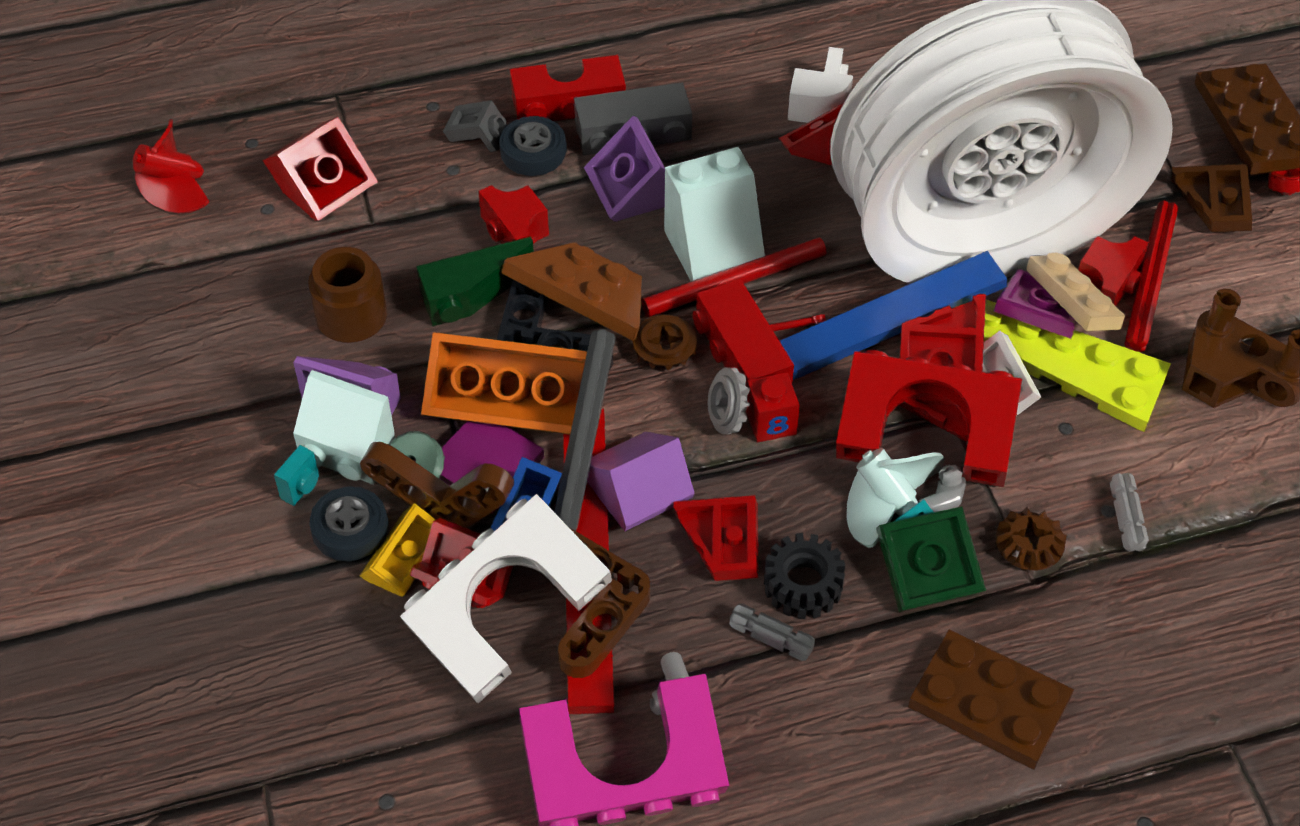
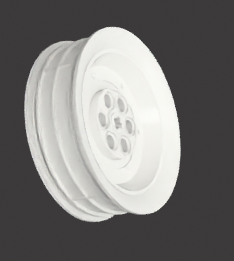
M982 0L950 12L923 26L890 49L865 73L848 95L838 114L831 137L830 155L838 182L854 200L857 211L861 216L862 236L866 248L874 262L884 272L898 280L911 284L988 251L1004 275L1011 277L1017 269L1026 271L1030 256H1047L1049 253H1060L1068 256L1094 240L1097 236H1100L1119 221L1141 199L1159 174L1169 152L1173 125L1167 102L1158 88L1143 77L1141 69L1134 60L1132 43L1126 29L1118 17L1095 0Z

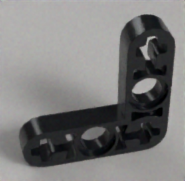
M515 280L512 281L497 340L542 346L560 345L566 349L588 351L591 334L541 328L548 297L533 289L532 296L527 295V286ZM521 309H528L534 312V316L526 320L517 319L513 315ZM613 354L609 370H611L613 366Z

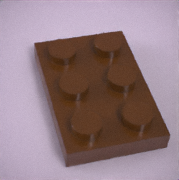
M949 629L911 695L908 707L1035 770L1072 697L1074 689Z

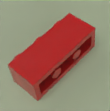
M741 278L697 293L696 311L692 313L693 321L697 331L700 334L705 333L710 341V350L717 363L722 362L724 367L737 368L739 373L745 375L746 387L747 380L787 372L791 383L793 382L794 363Z

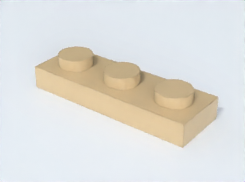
M1049 253L1047 256H1030L1026 271L1085 331L1121 329L1125 315L1112 303L1108 296L1104 295L1091 283L1089 277L1082 274L1071 263L1067 256L1060 253Z

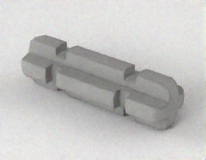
M1117 473L1112 476L1110 488L1112 496L1116 498L1113 502L1119 529L1121 532H1124L1121 535L1123 547L1129 552L1135 550L1142 551L1146 549L1149 539L1145 526H1142L1145 521L1139 495L1134 491L1137 489L1135 478L1131 473Z

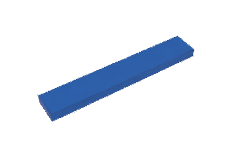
M985 251L782 339L780 343L794 363L793 380L854 354V351L859 352L900 334L902 323L920 316L928 317L935 310L949 305L951 309L972 301L973 296L978 294H986L987 296L1007 287V277L990 253Z

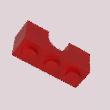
M611 55L582 59L583 74L571 82H560L551 78L546 64L510 69L511 94L516 119L530 116L544 117L552 121L574 119L575 97L625 91L626 83L619 56Z

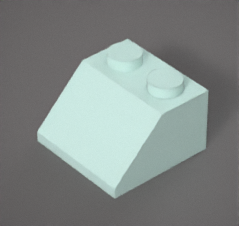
M312 370L307 378L293 432L297 448L299 445H302L313 451L317 467L324 466L339 472L347 479L354 481L362 480L374 485L376 481L363 472L360 462L371 443L383 442L390 444L395 439L388 396Z

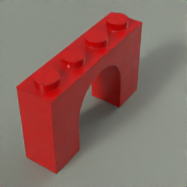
M867 350L864 353L854 351L836 440V458L860 462L866 452L870 450L873 452L881 448L887 419L899 404L918 396H934L953 404L961 412L967 423L969 438L962 477L970 482L1004 487L1022 378L1013 377L1012 374L999 370L989 373L973 371L968 366L962 364H949L947 366L931 364L926 359L920 357H908L906 359L888 357L886 353L877 350Z

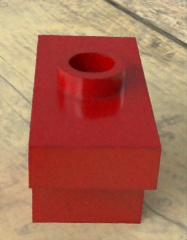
M492 185L478 191L481 218L486 223L488 233L494 242L500 241L501 244L531 237L534 244L536 241L549 236L548 209L529 185L510 192L498 190Z
M1097 236L1082 258L1078 270L1089 277L1091 283L1104 295L1108 296L1117 307L1124 294L1132 295L1140 281L1142 273L1139 271L1142 267L1149 242L1134 236L1127 242L1115 243Z

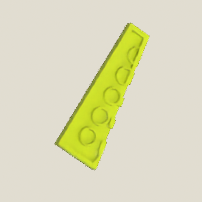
M986 299L984 342L1000 330L1008 335L1030 375L1038 379L1043 375L1062 385L1061 391L1073 397L1080 394L1098 403V410L1145 432L1171 363L1079 331H1075L1071 339L994 312L996 303Z

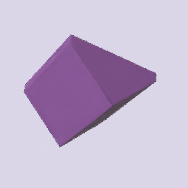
M632 116L584 167L609 218L613 221H619L665 207V167L639 119Z
M644 432L591 458L587 483L624 532L673 508L674 501H687L694 496V489L678 437Z

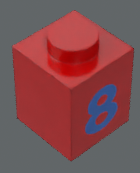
M788 372L747 380V387L750 389L747 398L750 405L747 406L746 414L756 442L797 435L800 404Z

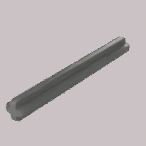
M604 329L595 330L590 336L554 511L574 531L578 528L616 339L614 333Z

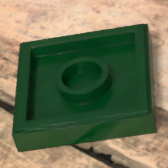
M962 506L882 524L876 528L899 613L982 594L986 591Z

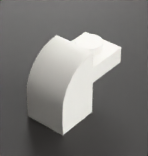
M829 47L824 72L795 68L789 95L788 120L808 123L846 101L852 91L853 76L848 75L849 65L842 64V48Z

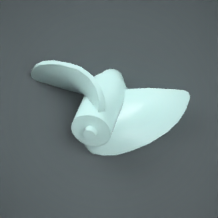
M878 448L873 452L870 450L862 456L863 459L856 466L858 472L852 483L847 501L846 518L848 528L856 541L868 548L875 546L879 541L876 530L879 525L890 523L894 513L902 516L918 504L915 497L917 493L915 489L942 468L944 456L941 453L933 452L909 458L891 459L883 448Z

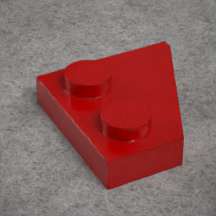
M756 495L673 502L677 519L714 581L758 578V503Z

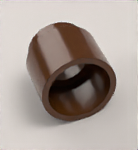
M354 247L333 248L319 256L313 265L308 280L315 319L319 330L326 337L344 343L363 341L375 335L383 327L387 318L382 276L377 264L371 260L367 253Z

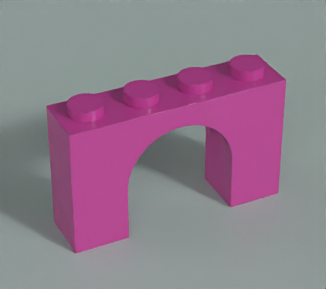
M706 674L659 682L657 697L666 736V757L653 775L631 785L606 783L593 776L584 767L576 752L567 700L519 708L520 724L539 826H579L578 821L597 818L598 825H606L625 820V812L644 809L645 816H652L672 811V803L691 800L692 807H699L719 802V794L726 792L729 787V781Z

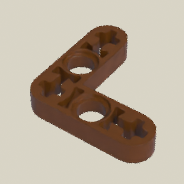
M383 442L371 443L360 462V467L365 474L409 505L415 503L433 518H442L464 528H468L502 506L514 486V479L505 469L487 463L479 465L449 486L402 452Z
M571 529L610 570L612 581L596 595L558 645V661L561 670L573 678H584L591 675L599 667L646 608L650 601V579L641 569ZM615 573H617V581L613 579ZM633 585L638 586V593L631 591L628 595L623 594V587L630 589ZM609 614L616 618L617 624L612 629L600 630L593 625L592 621L598 615ZM587 635L591 640L586 647L587 658L579 656L572 660L570 651L579 653L586 645Z

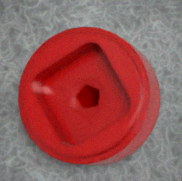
M1300 168L1269 172L1268 188L1280 192L1282 195L1289 196L1300 192Z

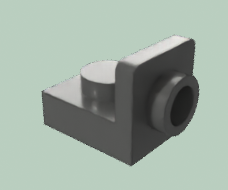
M489 100L455 106L443 132L450 142L481 138L488 150L495 152L500 148V136L508 124L493 101Z

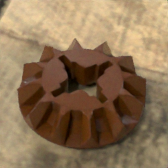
M672 315L653 316L640 324L637 338L633 341V349L637 353L638 360L647 361L652 369L659 365L665 366L669 371L676 364L685 366L687 359L695 356L697 335L693 327L679 317ZM661 335H665V339L670 344V349H662L660 344Z
M1026 507L1019 513L1010 511L1007 517L999 522L995 539L1000 554L1009 563L1021 569L1038 571L1052 567L1061 559L1065 551L1067 535L1061 531L1060 521L1049 519L1045 510L1038 514L1030 512L1029 508ZM1027 528L1033 531L1035 537H1039L1035 549H1033L1030 540L1024 537Z

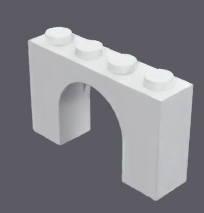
M537 494L529 501L524 498L513 505L506 514L507 521L495 531L490 528L483 532L472 545L474 550L462 561L455 559L446 565L438 575L440 581L427 592L422 589L415 593L404 605L406 611L400 616L408 628L477 703L481 702L512 673L508 664L484 640L472 624L471 601L475 590L486 576L506 566L520 565L533 568L544 574L578 611L612 581L610 570Z

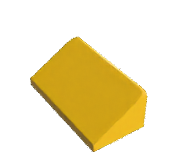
M415 503L407 508L363 569L360 577L369 583L403 597L415 580L414 577L410 576L411 568L422 561L431 526L436 519Z

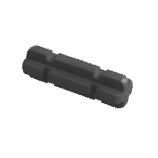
M739 603L734 608L729 624L732 628L744 634L750 631L752 632L750 637L782 652L786 648L790 650L788 655L801 661H806L812 653L815 644L813 636L800 630L796 634L792 632L794 627L762 612L758 616L754 614L756 609L743 603Z

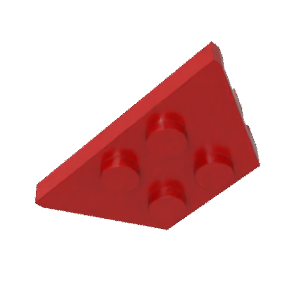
M986 294L975 295L972 301L951 309L949 305L935 310L928 317L920 316L902 323L900 359L920 357L926 359L931 364L943 366L962 364L968 366L973 371L982 372ZM918 396L899 404L902 408L968 442L969 432L965 418L950 402L934 396Z

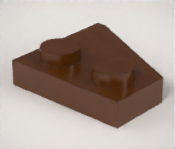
M1247 164L1172 167L1171 182L1211 232L1252 231L1253 219Z

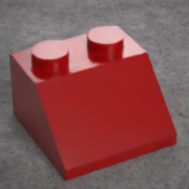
M338 116L319 124L263 160L281 191L315 221L321 220L378 182Z

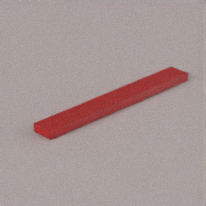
M601 409L592 457L606 451L604 409ZM563 434L564 463L570 434ZM586 483L576 532L609 551L608 509L589 484ZM566 598L567 632L594 598L580 611ZM609 614L598 615L592 621L593 625L600 630L612 629L611 615ZM587 635L586 645L579 653L570 651L572 660L579 656L587 658L586 647L591 641ZM611 650L591 675L584 678H573L567 675L569 714L614 713L613 654Z

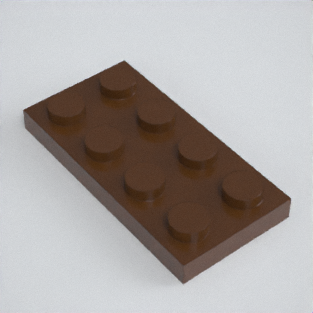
M1266 63L1197 72L1194 83L1242 163L1247 164L1249 175L1300 168V115Z

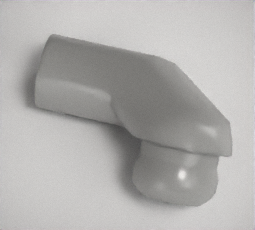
M956 465L944 466L939 471L940 481L938 482L936 494L923 498L934 513L957 508L962 503L966 479L962 477L960 467Z

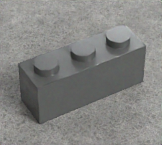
M683 82L574 98L575 126L582 155L597 154L632 116L639 119L652 145L692 140V110Z

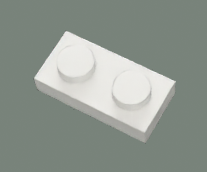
M999 330L986 340L983 349L982 372L989 373L999 370L1008 372L1013 377L1022 378L1017 409L1018 415L1042 397L1008 335Z

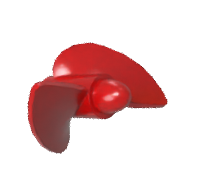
M170 119L165 132L154 146L140 144L137 147L133 156L136 185L146 201L168 212L179 214L192 213L202 209L209 203L208 197L196 181V179L202 177L204 169L189 154L177 152L173 135V119Z

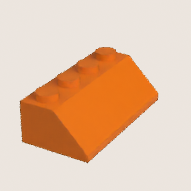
M433 332L421 415L571 434L587 351Z

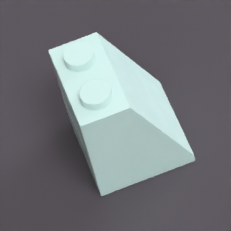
M739 147L665 167L664 231L690 281L765 256L754 173Z

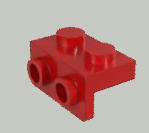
M442 518L434 520L422 561L412 566L410 576L422 580V585L427 589H431L440 581L438 575L446 565L455 559L462 561L474 550L472 545L481 534ZM513 566L500 568L486 576L475 590L471 606L484 608L504 598Z

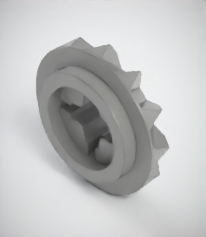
M725 367L719 370L709 388V416L715 429L721 434L739 432L742 422L747 420L746 409L750 405L747 395L750 389L745 386V375L739 373L737 368Z

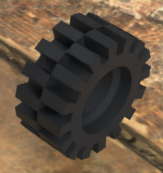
M803 533L795 534V542H792L789 536H786L781 540V547L775 543L771 548V555H767L764 575L765 594L767 598L772 597L771 604L776 609L783 604V614L789 617L793 610L798 611V619H805L807 611H811L813 619L820 617L822 608L826 613L830 612L833 609L834 602L838 604L841 598L845 577V562L840 560L841 552L838 548L831 551L832 542L825 539L822 544L818 543L819 535L811 534L810 541L804 540ZM795 567H809L821 575V580L814 585H799L791 581L787 573Z

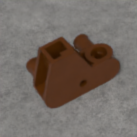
M1231 289L1218 290L1213 297L1211 309L1203 312L1197 320L1188 346L1182 390L1213 408L1250 392L1278 407L1295 405L1300 400V329L1291 332L1285 345L1235 317L1238 306L1241 304V297L1237 292ZM1254 338L1251 346L1245 344L1242 340Z

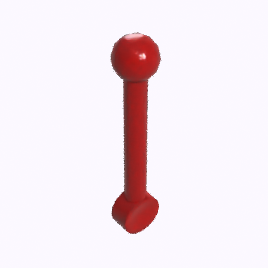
M825 314L769 325L775 332L816 325L826 321Z

